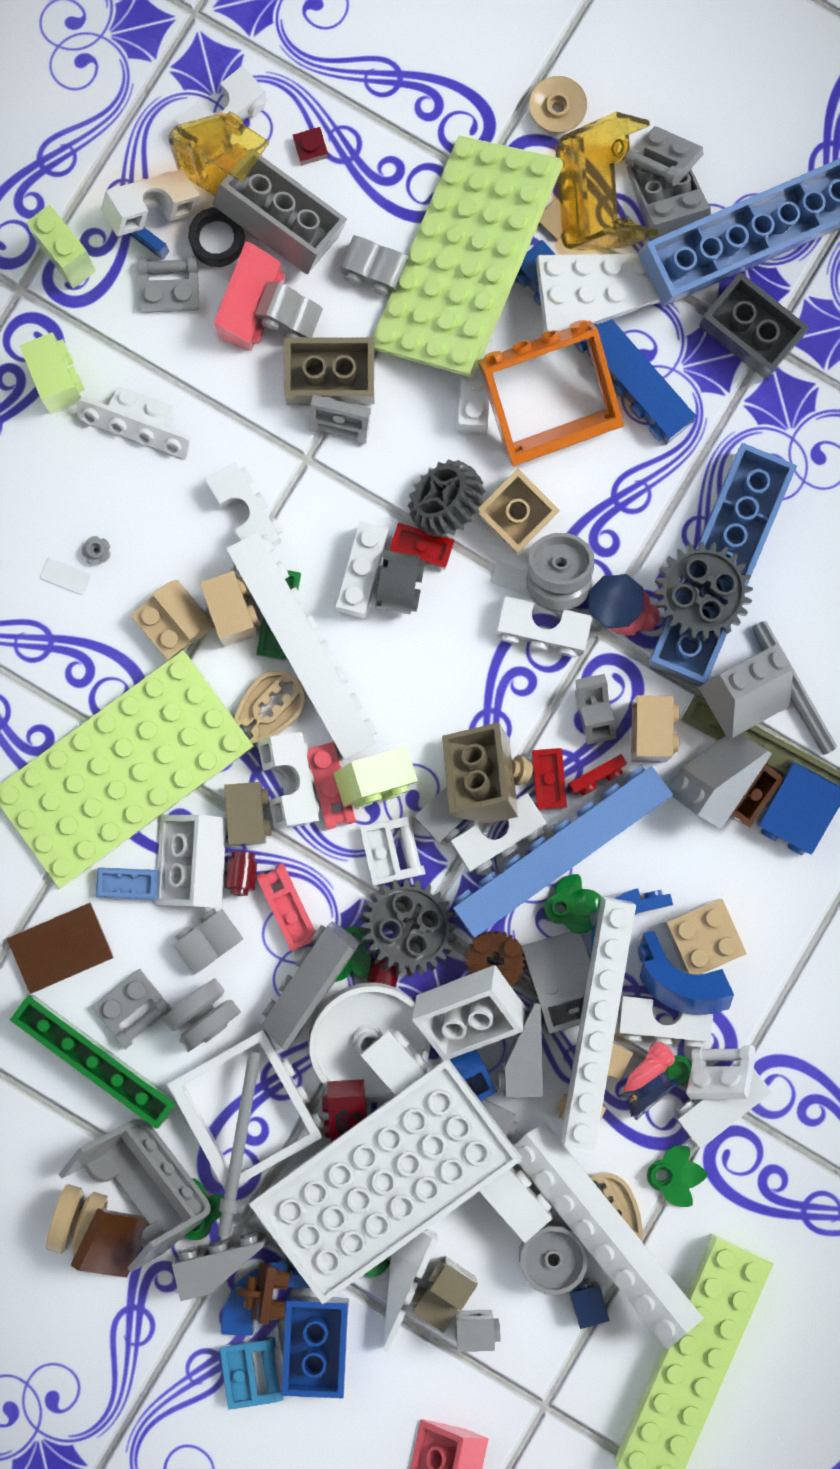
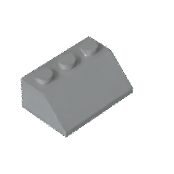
M776 644L724 671L698 688L728 740L790 707L793 668L779 644Z

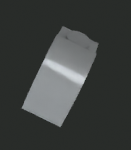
M605 673L575 680V698L587 745L615 739V719L609 703L608 684Z

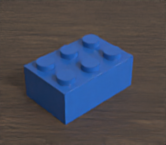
M288 1295L285 1310L281 1396L344 1399L349 1298L332 1297L322 1305L319 1299L314 1296Z

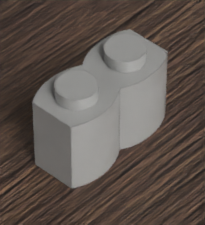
M353 235L340 269L347 281L360 285L361 282L372 285L371 289L375 292L388 295V292L396 291L400 277L403 275L408 263V256L366 238Z
M267 282L255 315L262 320L261 324L271 330L279 329L285 333L284 338H312L323 308L283 283Z
M214 908L199 918L202 924L193 930L188 926L175 936L177 942L173 946L194 975L244 940L223 909L218 912Z

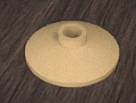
M551 76L543 79L534 87L529 99L530 114L534 122L548 132H569L583 121L587 111V97L583 88L573 79L565 76ZM554 105H560L562 106L563 110L561 112H555L552 109V107Z

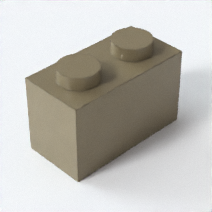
M261 782L224 784L228 844L230 846L267 843L266 836H272L270 818H265L264 807L269 806L268 788L263 789Z

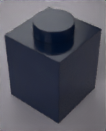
M585 1278L569 1292L580 1330L610 1321L598 1281L592 1282L591 1278Z

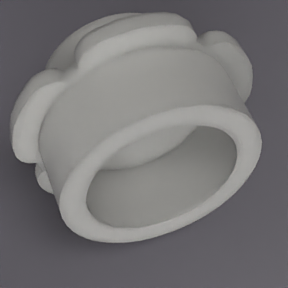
M92 536L82 546V555L92 565L105 563L111 555L109 550L111 548L110 543L105 538L100 539L98 536ZM95 548H99L98 553L94 552Z

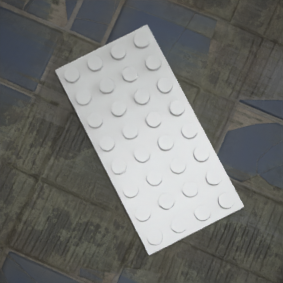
M447 1057L254 1198L249 1205L323 1305L522 1161V1157Z

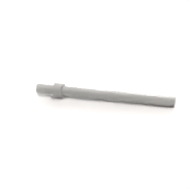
M251 1051L248 1053L224 1198L220 1199L219 1205L221 1217L217 1236L223 1238H230L233 1214H237L239 1203L236 1197L261 1053Z

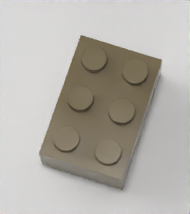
M374 337L284 338V397L286 405H310L313 395L327 396L351 404H375Z

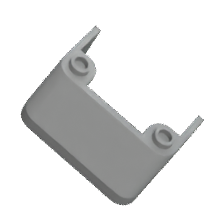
M142 1119L132 1120L80 1147L58 1174L63 1179L84 1168L89 1176L98 1182H108L115 1178L150 1225L140 1235V1243L144 1249L128 1266L130 1272L137 1270L164 1254L199 1225L210 1213L208 1199L155 1129Z

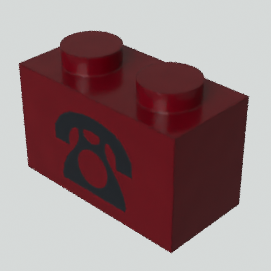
M364 1079L327 1082V1094H322L323 1113H329V1120H324L325 1138H331V1142L367 1117Z

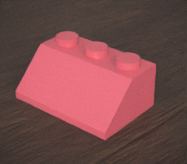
M245 241L220 305L214 326L220 340L252 351L254 344L260 343L264 333V327L261 324L262 320L255 315L266 284L267 282L283 283L285 273H282V265L279 260Z
M421 1419L410 1469H482L489 1438L465 1428Z

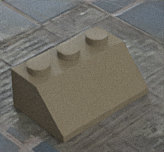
M500 722L443 735L442 741L450 816L489 824L518 817L510 739Z

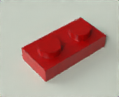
M398 522L389 551L419 555L420 560L426 561L425 564L446 570L455 540L440 536L433 537L419 528Z
M562 748L532 750L536 807L538 810L567 808Z
M621 753L571 781L567 786L572 795L580 792L583 797L597 789L598 787L595 783L606 777L607 781L610 782L624 774L621 768L625 767L627 762Z

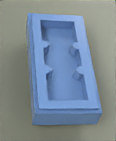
M97 867L96 898L157 900L159 870Z

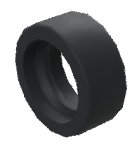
M211 207L202 210L193 218L189 226L188 239L193 254L197 256L200 262L210 267H223L232 264L240 257L245 244L243 227L217 208ZM214 221L228 224L234 233V241L231 247L221 253L206 251L201 246L199 240L202 228Z

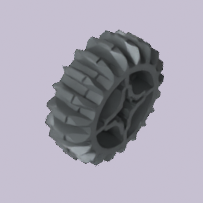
M448 459L446 463L438 462L434 469L429 467L428 473L425 476L420 475V482L413 484L415 491L409 494L411 501L407 506L410 509L409 515L416 523V526L428 535L444 538L447 534L454 536L456 529L464 530V524L473 522L471 517L476 513H480L478 505L484 503L482 495L486 491L482 486L483 481L474 468L461 462L459 459L457 461Z

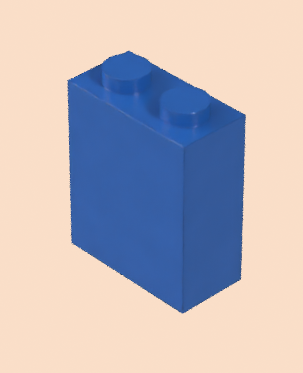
M792 760L783 776L785 779L771 797L757 823L762 828L760 833L769 839L776 841L779 837L789 843L787 848L801 856H803L804 852L812 855L840 807V786Z

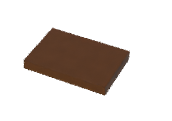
M91 902L7 938L29 994L38 992L115 958Z
M98 1208L70 1266L78 1271L127 1278L130 1272L128 1266L137 1257L142 1247L140 1235L150 1224L143 1216Z

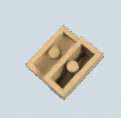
M177 579L156 590L152 594L153 597L131 614V617L168 661L189 645H194L215 627L214 622Z

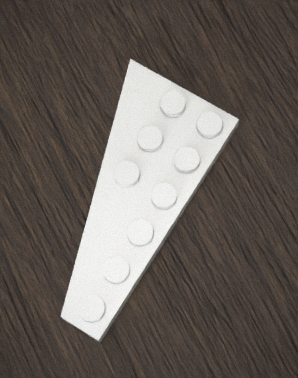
M638 254L538 255L536 259L544 333L552 330L561 331L570 327V324L579 320H590L593 324H600L637 311L638 308L648 304L654 305L660 302Z

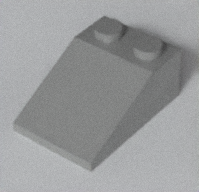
M742 733L728 740L727 736H724L682 766L668 788L672 792L673 798L699 817L722 829L772 753Z
M531 1003L524 1018L523 1032L516 1035L504 1060L503 1071H497L499 1091H504L506 1098L543 1097L541 1003Z

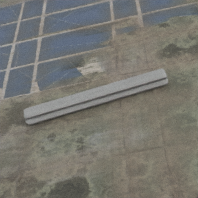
M761 621L752 627V631L763 651L779 644L767 621ZM793 668L791 700L823 755L834 751L837 748V744Z

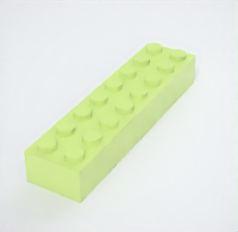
M712 1234L686 1294V1297L704 1319L670 1348L667 1349L663 1346L614 1459L618 1469L686 1468L774 1265L768 1258Z

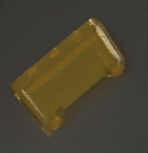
M230 111L227 114L220 112L175 125L167 136L177 169H183L191 182L213 196L216 195L220 183L229 174L243 183L270 144L267 139L245 126L243 120Z
M615 111L564 134L558 140L555 150L556 157L560 158L564 163L557 179L561 211V239L566 248L578 251L626 248L658 235V229L636 225L629 218L622 217L618 219L614 165L622 162L630 149L629 135L649 127L650 120Z

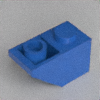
M477 1049L449 1059L480 1101L498 1093Z

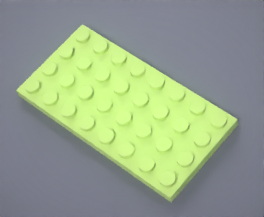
M458 135L407 255L408 263L403 275L400 277L398 287L395 292L392 291L373 335L375 351L470 378L475 377L479 367L478 360H481L563 167L564 163L560 158Z
M182 650L0 784V807L58 888L62 889L255 746L188 654Z

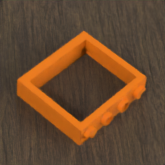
M590 320L576 321L570 324V327L567 329L548 331L542 334L539 339L531 342L527 340L518 342L509 350L503 352L493 351L485 355L484 359L478 360L505 454L513 467L624 427L597 327ZM586 339L605 409L513 442L493 373Z

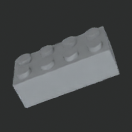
M253 149L247 153L220 183L212 203L215 208L307 275L337 241L347 222L345 216Z

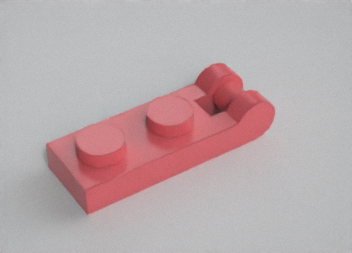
M334 742L309 748L307 759L313 773L314 784L327 830L334 829L337 824L345 822L347 824L356 823L352 805L343 806V811L332 813L330 805L342 802L333 774L341 769Z
M284 863L275 866L276 870L267 874L262 872L256 875L285 940L291 952L314 942L311 939L316 931ZM282 881L284 889L274 893L271 885Z

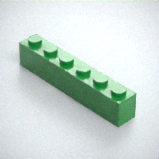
M27 995L10 1018L11 1022L154 1128H160L177 1106V1102L172 1096L35 995Z

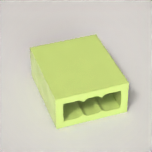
M50 204L26 222L39 247L73 289L96 272L87 250Z

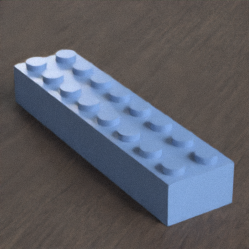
M840 158L647 242L637 254L662 306L671 304L739 272H743L840 229Z
M742 442L731 463L698 545L700 542H704L705 549L709 550L711 545L716 543V552L719 553L727 547L726 557L730 558L737 554L738 557L734 562L736 566L746 564L741 574L752 576L797 465ZM693 564L689 567V572L693 577L701 578L704 576V570L700 565ZM683 578V580H682V583H683V584H688V585L693 586L692 584L688 583V582L686 581V579ZM717 579L716 586L720 591L729 592L731 590V584L727 579ZM703 585L699 589L700 597L704 598V596L708 594L707 586ZM681 590L677 592L675 597L677 602L683 605L690 603V596L686 591ZM714 597L721 604L727 605L726 600ZM704 605L702 607V613L705 617L709 619L717 617V610L714 606ZM668 617L647 665L700 687L708 681L727 633L720 629V637L715 639L712 632H709L706 641H703L701 633H697L696 637L691 640L689 630H686L680 636L679 630L681 626L677 624L673 628H669L672 619Z
M642 765L625 777L627 783L624 786L620 787L616 783L600 796L603 801L596 805L592 800L576 812L579 817L571 823L567 818L551 830L554 833L553 837L546 840L542 836L528 847L530 853L522 858L517 854L503 865L506 870L497 876L493 871L479 881L481 886L479 890L472 894L468 889L454 899L457 905L452 910L472 938L477 937L672 797V792L653 766L646 770Z

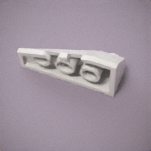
M426 1229L391 1255L383 1340L384 1351L389 1352L405 1316L406 1306H409L415 1294L418 1278L422 1279L438 1242V1234L429 1229Z

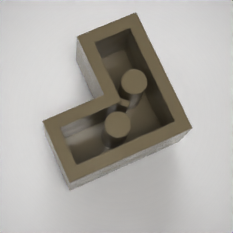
M445 1256L442 1262L438 1259L428 1273L429 1283L425 1288L420 1286L411 1301L415 1304L412 1312L443 1333L457 1311L463 1309L478 1285L477 1277Z

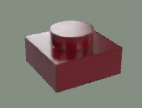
M321 127L292 134L301 165L329 158Z

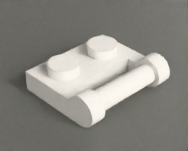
M413 816L360 827L373 886L426 874L424 865L421 866L416 847L412 825H414ZM397 828L401 830L409 866L408 869L400 870L391 831Z
M742 1045L741 1048L737 1049L693 1047V1062L686 1092L690 1100L748 1099L755 1063V1048L753 1045ZM706 1061H741L740 1066L705 1067Z

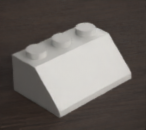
M161 815L157 870H159L158 895L155 905L221 908L227 818L207 815Z

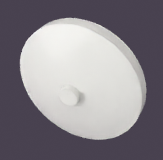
M382 983L352 985L331 996L315 1015L308 1037L311 1063L321 1082L327 1087L328 1081L364 1079L366 1103L380 1102L393 1098L395 1094L361 1057V1054L384 1032L391 1028L394 1033L399 1030L410 1043L407 1048L414 1056L419 1053L427 1061L430 1043L412 1020L415 1001L398 988Z

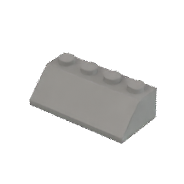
M333 921L327 927L321 925L311 939L316 942L310 952L307 950L302 952L295 963L299 969L293 977L289 974L286 976L278 988L282 994L276 1002L271 999L262 1012V1015L266 1018L261 1026L285 1051L297 1039L361 944V940Z

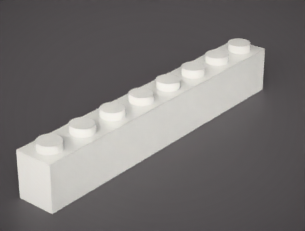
M257 531L226 548V551L345 760L374 744L376 741L373 736L378 733L370 719L363 720L358 710L363 708L355 692L349 695L344 684L348 680L341 667L334 668L329 658L333 656V653L326 640L320 642L317 638L315 631L319 628L312 615L308 614L305 616L299 606L304 601L297 588L290 589L285 581L289 574L281 561L275 563L270 553L275 549L267 535L261 537Z
M601 897L560 1138L564 1146L595 1150L636 910V904L630 901Z
M389 1028L362 1052L361 1057L389 1089L397 1095L426 1074L430 1065L419 1053L415 1056L407 1048L410 1044L409 1041L399 1030L394 1033ZM511 1168L479 1192L520 1239L526 1243L553 1219L552 1212L550 1211L553 1206L542 1193L537 1196L529 1186L532 1185V1182L522 1170L516 1172Z
M545 1122L527 1133L514 1145L522 1157V1161L518 1164L667 1349L704 1319Z

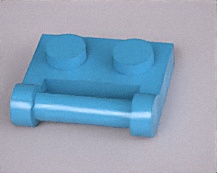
M275 1337L220 1346L228 1410L276 1403L284 1400L283 1396H281L282 1390H279L273 1349L276 1348ZM257 1351L262 1352L267 1392L259 1394L253 1352Z

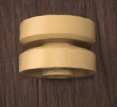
M66 1184L53 1214L47 1236L46 1250L62 1254L69 1247L73 1237L71 1253L74 1258L98 1208L107 1210L109 1196L94 1191L87 1197L82 1208L84 1200L83 1189Z

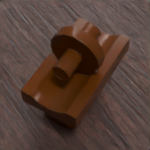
M259 1262L257 1277L248 1276L247 1286L237 1287V1294L245 1297L244 1308L252 1309L251 1319L257 1320L258 1324L268 1325L269 1320L284 1319L285 1302L282 1300H272L273 1289L287 1290L290 1279L288 1272L277 1269L269 1263Z

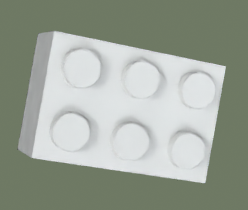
M493 965L417 995L412 1020L439 1056L445 1060L447 1057L451 1059L523 1032L526 1006L498 968Z

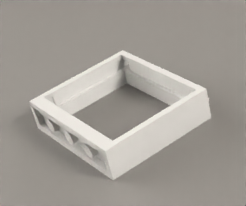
M265 1029L167 1084L224 1190L226 1188L229 1164L185 1084L260 1042L306 1125L309 1134L240 1173L239 1185L324 1136L321 1131L324 1129L321 1117L317 1112L311 1113L306 1104L311 1100L303 1085L297 1087L292 1076L296 1075L294 1068L288 1058L282 1060L277 1051L281 1047Z

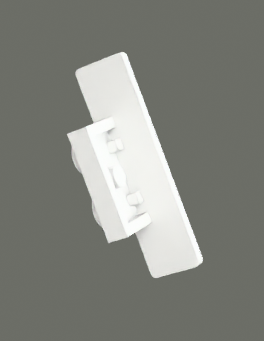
M121 386L118 387L109 405L80 396L77 406L78 420L186 459L189 453L191 437L166 427L173 415L174 406Z

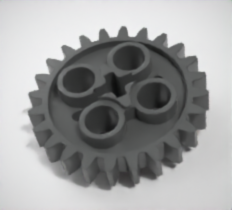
M704 542L699 543L697 550H694L690 543L686 546V554L679 548L675 551L677 560L670 556L667 557L666 562L670 568L661 566L658 570L665 577L655 579L654 583L662 586L661 589H657L653 593L654 596L662 597V600L655 606L656 608L665 607L666 611L661 615V619L671 617L672 621L669 624V628H673L677 624L681 626L679 630L680 636L686 630H689L691 640L696 637L697 633H701L703 641H706L709 632H712L715 639H718L720 637V629L729 634L732 631L729 623L739 626L741 621L737 615L746 616L748 614V611L742 605H750L752 603V599L745 596V594L753 591V587L745 586V582L751 578V575L741 574L746 564L736 566L734 562L738 557L737 554L730 558L726 557L727 547L719 553L716 552V543H713L709 550L705 549ZM693 564L700 565L704 570V576L701 578L693 577L689 572V567ZM682 577L686 579V581L692 584L693 586L681 583L679 581V578ZM717 579H727L731 584V590L729 592L720 591L716 586ZM703 585L708 587V594L704 598L699 596V589ZM681 590L686 591L690 596V603L680 604L675 598V593ZM714 597L726 600L727 605L721 604ZM704 605L714 606L717 610V617L714 619L705 617L702 613V607Z
M404 879L401 887L396 880H393L390 884V889L383 884L379 889V893L374 891L370 896L371 901H367L364 904L363 908L368 912H363L359 919L367 923L362 924L359 927V931L365 932L367 935L362 938L361 943H370L371 947L366 953L372 954L375 952L378 955L374 961L375 964L384 960L386 962L385 971L394 966L397 976L400 975L403 969H406L408 977H411L417 969L418 973L422 976L427 971V967L433 971L437 967V962L442 964L446 960L445 954H449L453 950L452 946L448 943H453L457 937L449 932L454 931L457 924L450 923L449 920L455 913L445 911L449 901L442 903L438 901L441 892L435 895L430 894V884L423 890L420 889V880H417L412 887L408 879ZM395 903L405 905L407 913L397 910ZM416 905L420 906V911L411 924L410 932L404 938L400 950H397L395 946L405 931L406 923L412 917ZM422 917L429 918L433 923V927L425 926L422 922ZM382 928L392 930L394 938L386 937ZM409 942L419 945L421 953L413 952L409 947Z

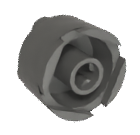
M385 550L375 609L411 615V611L417 612L421 590L415 589L416 582L422 583L426 561L420 560L419 555Z

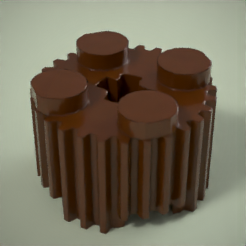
M490 931V934L484 932V935H478L477 938L473 939V944H469L470 949H466L468 955L464 956L467 959L464 965H467L468 968L465 970L469 971V975L491 966V964H486L487 957H492L493 952L499 953V958H503V964L497 965V968L512 987L521 978L519 974L524 972L522 967L525 966L523 960L526 958L522 957L524 951H521V944H519L517 939H512V935L507 936L506 932L501 934L500 931L496 933Z

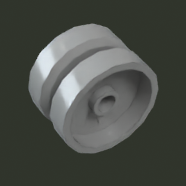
M552 533L537 540L533 544L528 558L527 590L532 599L541 606L552 610H568L583 603L592 588V575L594 571V553L589 544L580 537L569 533Z
M216 978L199 988L162 1018L171 1031H177L186 1024H191V1027L182 1033L179 1038V1042L188 1053L203 1042L207 1043L228 1027L227 1024L241 1013V1010L233 1000H226L214 1008L212 1004L219 1000L225 991Z
M548 1222L526 1243L522 1241L519 1246L520 1266L525 1279L534 1289L544 1294L561 1295L572 1291L582 1282L587 1271L588 1255L585 1246L570 1227L560 1222ZM557 1254L559 1261L556 1263L552 1260L549 1263V1255Z

